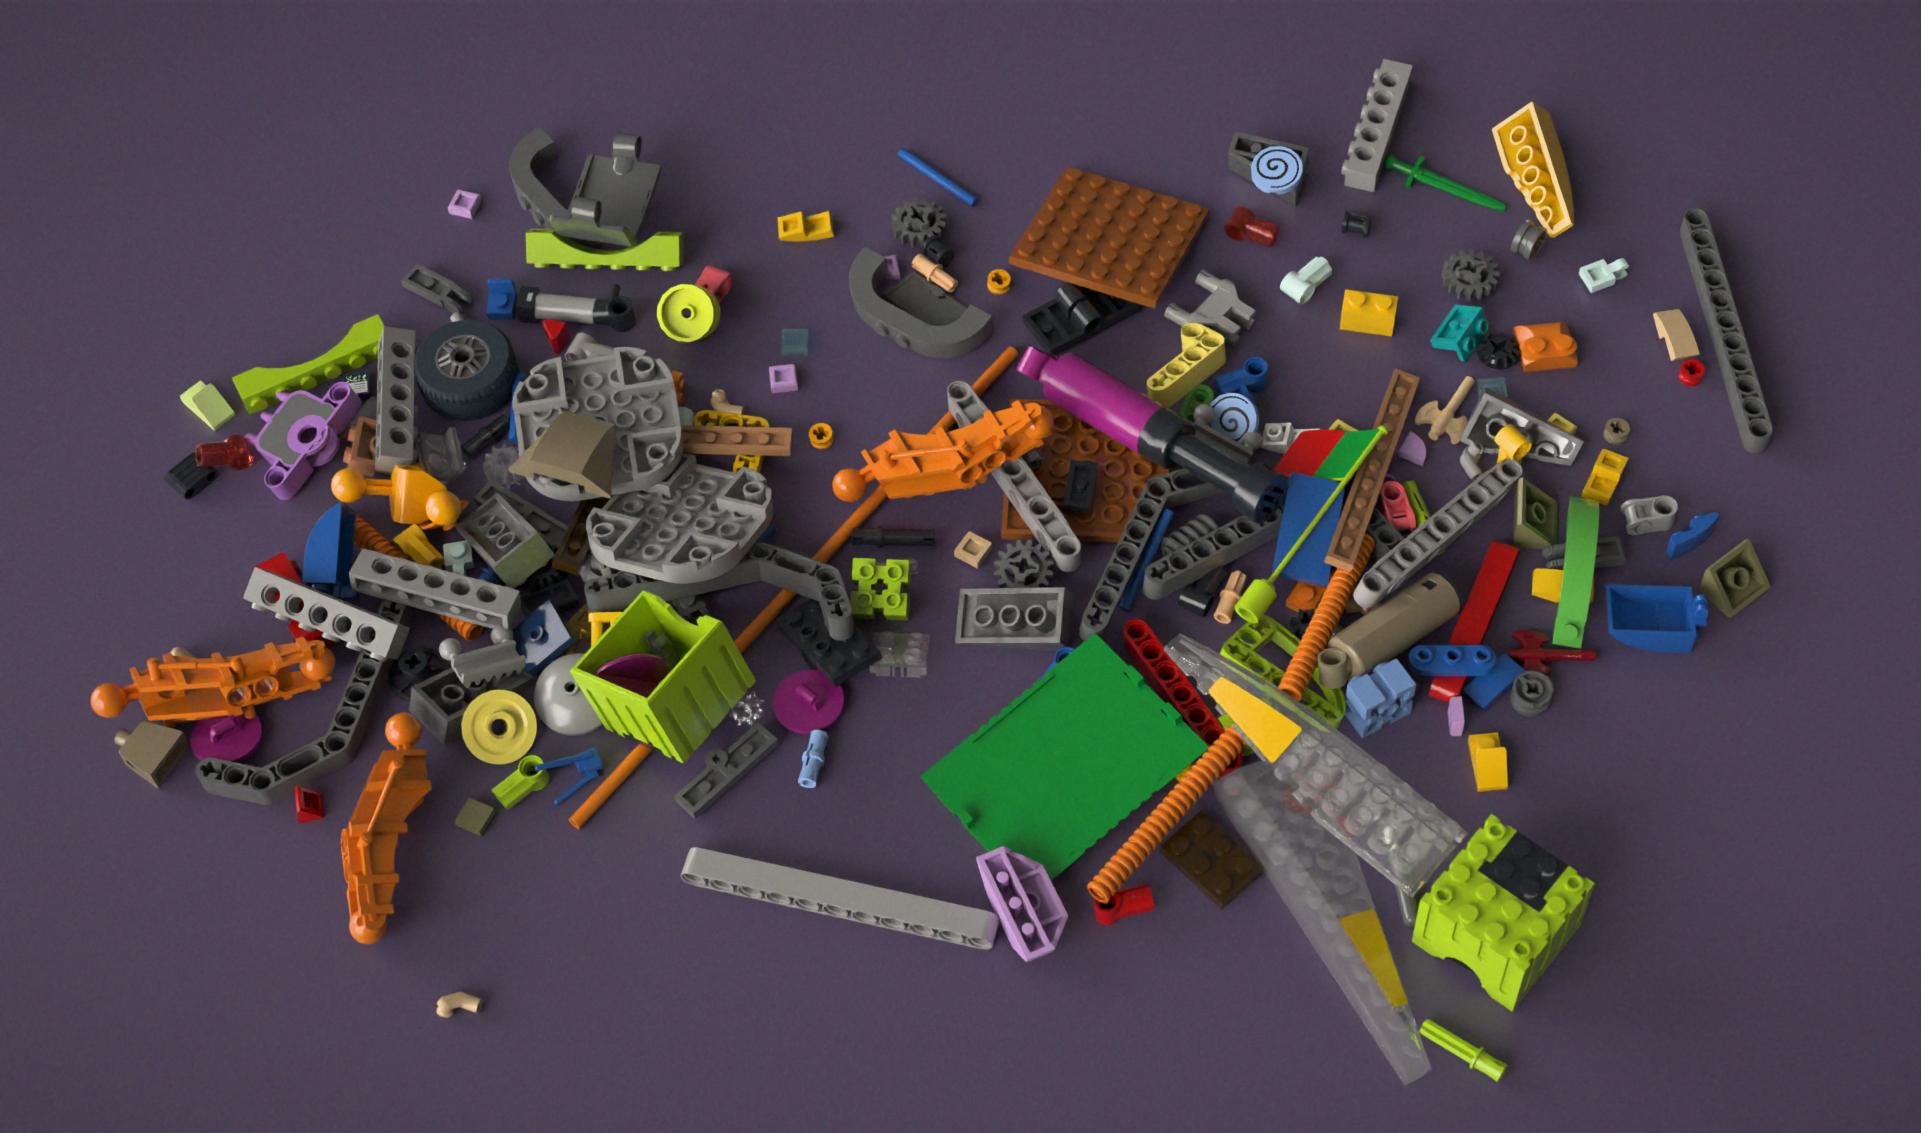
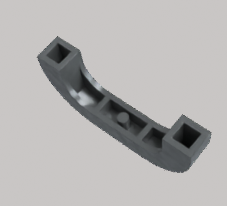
M539 127L526 135L514 148L510 157L509 168L514 189L522 208L532 213L535 222L539 226L543 225L546 229H554L549 222L550 215L564 219L568 210L536 178L541 168L558 158L554 141ZM567 237L586 247L606 244L604 242Z
M867 247L861 250L851 266L849 287L856 312L879 335L892 338L902 348L908 347L921 355L932 358H954L978 348L994 331L992 315L972 304L955 322L944 326H934L881 299L875 291L888 273L887 261L885 257Z

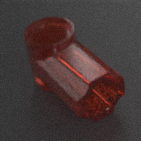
M1243 206L1235 208L1224 227L1226 235L1233 240L1242 241L1244 238L1268 247L1274 246L1280 231V226L1256 218L1250 209Z
M232 435L226 438L224 442L196 444V462L201 467L230 465L234 470H243L254 462L247 440L243 435Z

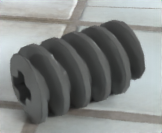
M1205 514L1198 515L1195 520H1190L1187 526L1183 525L1178 531H1173L1169 537L1165 536L1162 538L1160 546L1163 556L1165 557L1219 527Z

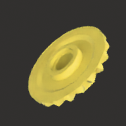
M491 690L479 695L469 704L464 712L461 724L462 737L466 747L472 754L484 762L499 765L516 761L526 754L531 748L537 732L536 717L530 704L520 695L507 690ZM496 719H501L505 724L504 732L500 735H495L491 730L492 722Z

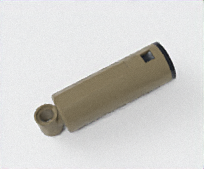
M1438 570L1431 571L1333 636L1328 641L1327 649L1321 651L1318 655L1320 683L1326 688L1335 689L1344 686L1348 680L1350 681L1357 675H1370L1377 665L1382 662L1388 663L1457 616L1463 610L1464 602L1456 583L1444 572Z

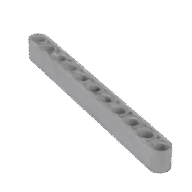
M697 847L689 850L680 876L686 883L698 887L984 950L992 948L1000 921L996 914L981 909Z

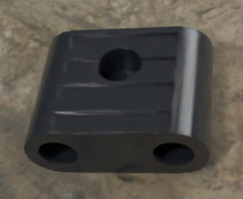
M194 452L166 473L164 480L181 496L189 500L210 485L218 477V471L198 453Z

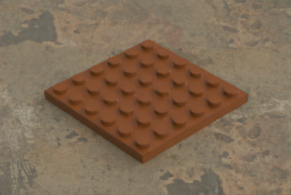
M1067 166L1010 254L1009 264L1156 309L1209 217L1210 208Z
M1010 399L1009 408H1013L1011 404L1019 400L1021 405L1036 403L1039 406H1044L1052 413L1054 419L1052 434L1043 439L1044 444L1039 447L1046 460L1039 469L1033 471V474L1062 513L1079 542L1118 543L1146 483L1153 477L1169 473V469H1163L1155 462H1151L1049 400ZM1071 460L1098 463L1091 514L1064 511L1063 505ZM1004 493L1001 539L1037 540ZM1131 536L1134 539H1140L1137 536Z

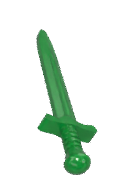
M1388 155L1384 160V167L1386 169H1396L1409 175L1406 180V188H1411L1413 180H1418L1493 210L1505 211L1506 209L1503 203L1486 194L1423 169L1422 166L1425 160L1423 156L1419 157L1415 166L1405 164V162L1397 160L1393 155Z

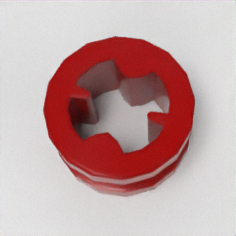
M1696 359L1685 360L1681 364L1678 377L1683 384L1696 386L1703 379L1705 367L1703 363ZM1689 370L1694 371V375L1689 374Z

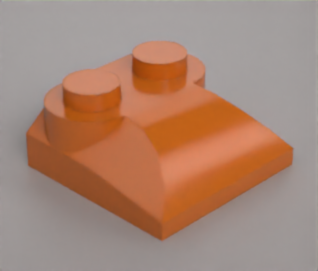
M1566 322L1523 325L1513 328L1516 343H1519L1523 372L1577 366V343L1571 337Z

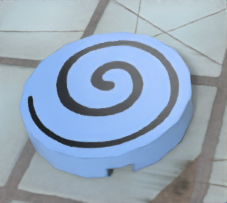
M1273 146L1261 150L1254 157L1251 165L1252 180L1256 187L1269 194L1272 192L1278 195L1292 191L1300 183L1303 174L1302 161L1298 154L1290 148Z
M1226 393L1218 396L1211 402L1210 406L1215 411V419L1211 424L1207 425L1210 428L1241 445L1244 434L1257 431L1259 426L1258 410L1254 403L1246 396L1238 393Z

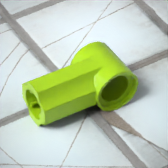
M535 755L526 756L520 761L518 769L492 789L493 794L505 809H511L532 791L542 790L548 785L550 775L547 769L539 770L537 774L529 776L531 772L536 771V765L544 764L540 757Z

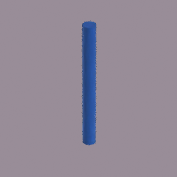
M905 148L899 150L898 156L971 207L976 206L978 198Z
M1163 509L1119 608L1125 612L1130 611L1144 580L1145 570L1152 563L1174 513L1171 510Z

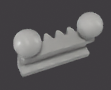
M1202 404L1194 410L1195 436L1230 457L1247 463L1253 452L1262 446L1263 439L1257 431L1244 434L1241 445L1207 426L1215 419V411L1210 405Z
M503 625L494 627L491 631V640L495 645L461 654L462 646L460 642L454 638H447L439 646L440 655L444 659L451 661L453 670L466 688H469L472 682L479 685L482 679L490 682L493 676L498 680L503 673L509 677L514 670L517 674H520L525 667L526 657L524 655L519 656L516 651V642L513 640L511 628L508 630Z

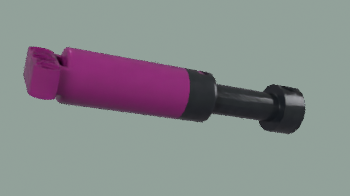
M1029 345L1016 368L1028 377L1044 384V396L1050 402L1151 462H1155L1163 469H1172L1180 465L1231 495L1234 511L1244 514L1256 524L1266 522L1276 512L1286 494L1288 479L1284 474L1275 472L1263 462H1257L1250 468L1196 437V428L1191 420L1185 419L1177 412L1075 353H1066L1058 357Z

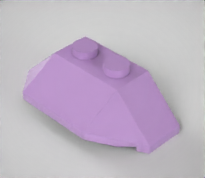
M1005 846L976 857L987 896L996 915L1000 919V923L1012 948L1026 962L1053 952L1067 922L1068 914L1043 865L1021 854L1012 852L1011 849Z

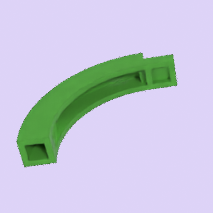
M1570 496L1566 519L1565 557L1552 644L1581 648L1595 566L1599 528V501Z

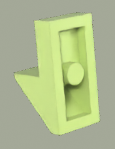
M200 380L180 395L182 402L214 431L235 416L234 411L211 383L205 385Z

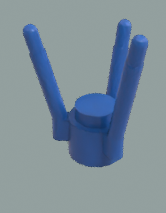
M595 747L577 755L535 766V770L539 771L575 763L579 774H586L585 777L554 801L555 805H559L586 783L599 777L597 770L602 769L603 765Z

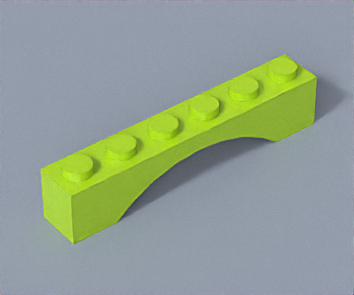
M531 228L526 232L527 263H534V267L538 268L550 267V264H560V268H575V264L585 265L587 269H598L600 265H610V269L615 270L626 269V266H636V270H650L651 266H660L663 271H674L684 263L683 232H657L648 240L634 247L607 251L580 245L565 236H559L555 229Z
M374 315L354 324L338 345L312 361L286 368L255 367L232 377L249 415L281 402L277 398L279 391L291 394L295 391L310 390L319 384L335 379L342 374L378 359V341L384 326L379 315Z

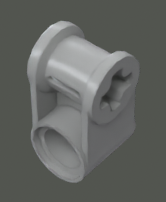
M1662 495L1652 498L1631 499L1624 502L1620 508L1621 513L1626 516L1627 533L1629 535H1641L1670 530L1675 523L1678 510L1676 500L1670 496Z

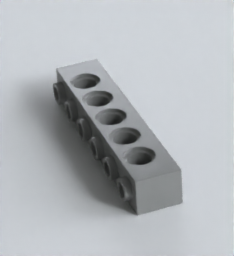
M1383 59L1381 68H1376L1373 77L1375 86L1369 87L1367 101L1369 103L1368 105L1364 104L1361 111L1360 119H1363L1362 123L1358 122L1355 128L1354 137H1356V141L1350 142L1348 150L1350 159H1345L1341 174L1345 175L1344 186L1370 192L1375 191L1411 83L1413 65Z
M383 326L378 341L375 471L392 473L395 465L416 464L417 449L413 448V443H416L418 427L413 425L418 415V405H414V400L417 399L418 384L414 383V378L416 377L413 364L415 354L419 348V342L415 341V330Z
M362 548L349 572L352 591L492 629L503 625L504 628L509 630L512 628L521 610L520 591L512 587L500 586L483 579H475L463 576L457 572L441 570L431 565L415 563L405 558L389 556L379 551Z
M254 568L243 599L253 602L251 607L265 613L268 610L276 612V618L290 623L294 619L300 622L298 627L310 632H315V629L323 631L322 637L338 642L340 638L347 641L346 647L362 652L363 648L371 651L370 657L386 662L387 658L398 660L410 630L407 626L262 568ZM280 591V599L276 602V594ZM303 600V602H304V608H303V610L300 612V610H299V605H300L301 601ZM327 610L328 617L323 621V613ZM351 620V629L347 631V622ZM375 630V639L371 641L370 634Z

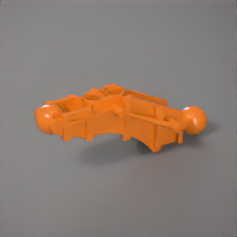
M1019 400L1011 404L1013 408L993 413L988 410L983 413L984 418L950 432H945L942 426L935 430L936 434L929 435L909 434L894 429L888 433L891 439L870 452H867L866 449L861 451L868 463L867 466L859 471L846 468L840 470L835 475L832 482L834 494L843 502L851 503L857 501L864 495L867 488L866 484L875 478L881 484L890 500L972 488L977 485L975 482L977 480L979 483L986 482L988 479L987 474L1000 467L1005 460H1011L1013 463L1031 449L1043 445L1042 440L1050 436L1053 431L1054 419L1052 413L1044 406H1039L1036 403L1021 405Z
M304 637L295 639L296 643L274 645L273 642L264 644V649L229 657H222L220 652L211 654L212 658H186L174 656L170 652L162 655L164 662H159L157 658L148 659V669L138 672L136 667L129 668L134 684L121 687L110 682L96 687L91 694V707L99 716L115 718L124 712L127 703L139 700L149 721L163 720L165 727L172 729L176 728V723L225 715H234L236 717L244 713L246 718L251 719L256 716L255 705L279 697L287 700L293 698L292 695L309 689L313 691L320 689V684L332 680V672L335 669L336 660L333 652L325 647L323 641H306ZM300 662L301 671L291 672L289 665Z
M401 712L395 714L386 723L385 735L388 742L397 747V750L382 751L378 762L374 764L349 824L341 833L344 876L348 883L349 930L352 937L362 944L376 943L387 932L386 916L394 913L393 904H390L394 887L399 883V875L395 874L394 870L395 848L399 845L398 835L408 832L407 823H404L405 819L422 804L424 797L432 789L431 780L427 779L426 749L414 748V745L421 738L422 726L419 719L411 713Z

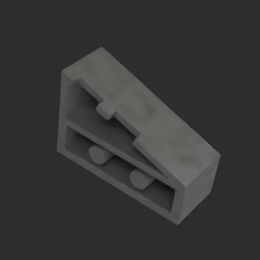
M1235 131L1228 151V169L1253 182L1251 165L1254 157L1261 150L1273 146L1290 148L1298 154L1303 168L1300 183L1292 191L1285 194L1277 195V193H1272L1296 206L1309 165V148Z

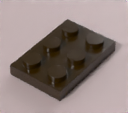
M1202 810L1159 846V852L1221 910L1264 874V867Z

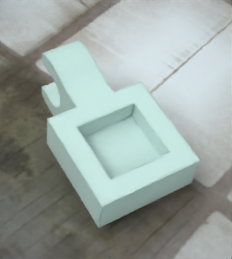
M1620 258L1608 265L1602 259L1581 267L1579 275L1589 291L1593 293L1614 285L1616 279L1626 277L1627 272L1625 269L1629 268V265L1624 258Z
M467 540L443 544L446 571L457 572L467 576L466 569L474 568L472 546Z

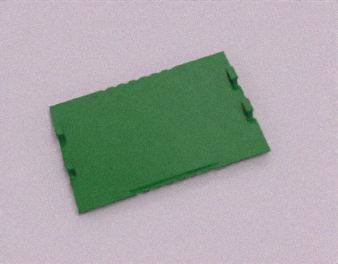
M1096 633L1044 674L1043 679H1038L1033 683L1032 688H1027L1021 697H1016L1010 706H1005L999 715H994L988 724L982 725L976 734H971L920 776L944 806L955 817L958 816L962 825L987 852L1005 846L1011 849L1012 852L1042 864L1051 881L1085 853L1084 850L1088 847H1093L1097 843V839H1102L1106 836L1109 829L1113 830L1118 826V822L1121 819L1125 820L1130 816L1132 810H1137L1141 806V802L1149 800L1153 792H1158L1209 749V746L1182 720V715L1169 702L1165 703L1145 683L1144 677L1132 665L1128 666Z

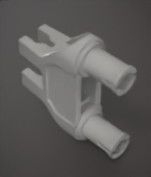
M1203 269L1198 274L1195 283L1212 292V294L1196 311L1191 313L1175 303H1171L1167 307L1164 317L1182 327L1188 323H1199L1221 334L1226 343L1234 346L1240 340V336L1237 335L1240 331V326L1249 330L1255 324V320L1252 317L1255 315L1256 310L1238 299L1235 285L1231 280H1220Z

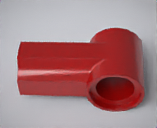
M1148 884L1117 890L1114 896H1110L1108 903L1100 902L1094 898V915L1096 920L1103 925H1112L1120 918L1154 911L1155 908L1153 895ZM1104 904L1113 905L1114 908L1106 910L1103 909L1101 906Z

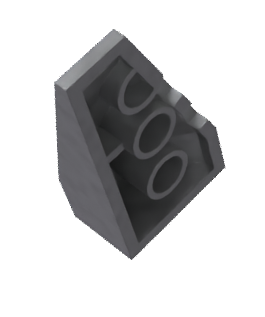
M1486 387L1473 409L1460 438V441L1468 445L1474 441L1481 443L1484 453L1499 454L1500 446L1495 442V437L1503 427L1512 424L1532 443L1531 449L1523 458L1569 466L1572 465L1584 443L1580 438Z

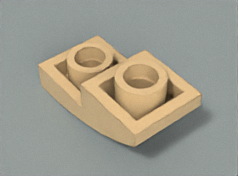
M1680 309L1655 312L1653 314L1659 338H1665L1671 361L1695 358L1700 355L1692 330Z

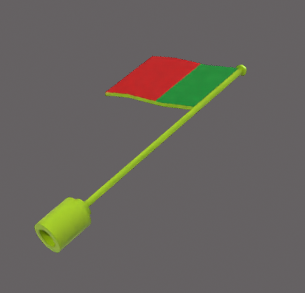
M1381 425L1378 429L1362 431L1320 429L1301 432L1273 470L1284 474L1288 480L1290 473L1294 472L1331 481H1341V483L1269 580L1255 579L1234 606L1235 611L1244 620L1257 624L1277 597L1273 582L1383 434L1386 435L1388 433L1386 426Z

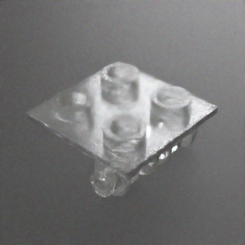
M874 633L873 644L881 651L883 659L870 666V673H875V676H890V667H892V677H896L897 667H900L901 677H904L905 667H907V677L921 678V675H927L926 661L930 635L920 633Z

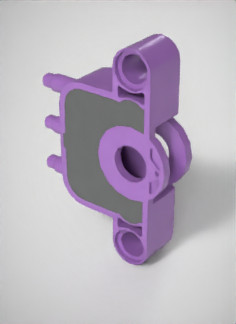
M346 382L334 384L322 399L303 390L295 391L291 394L279 391L277 398L282 401V404L274 414L267 412L261 414V419L265 420L267 424L258 435L250 432L245 435V440L256 446V449L272 465L265 474L264 482L279 499L289 500L293 498L314 471L313 467L329 462L336 455L340 442L337 434H341L359 411L362 403L360 397ZM326 445L325 449L322 452L315 454Z

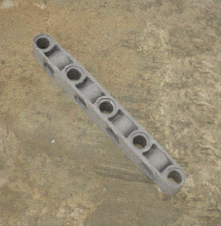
M955 381L948 386V408L960 428L984 418L983 413L988 411V408L967 382ZM1021 456L1013 463L1011 460H1005L991 474L1038 542L1042 544L1043 549L1049 551L1050 557L1057 567L1065 572L1075 571L1081 564V544L1068 522Z
M1510 458L1501 460L1384 555L1364 574L1356 587L1353 597L1357 604L1365 608L1374 607L1493 509L1511 492L1522 475L1523 469L1520 463Z

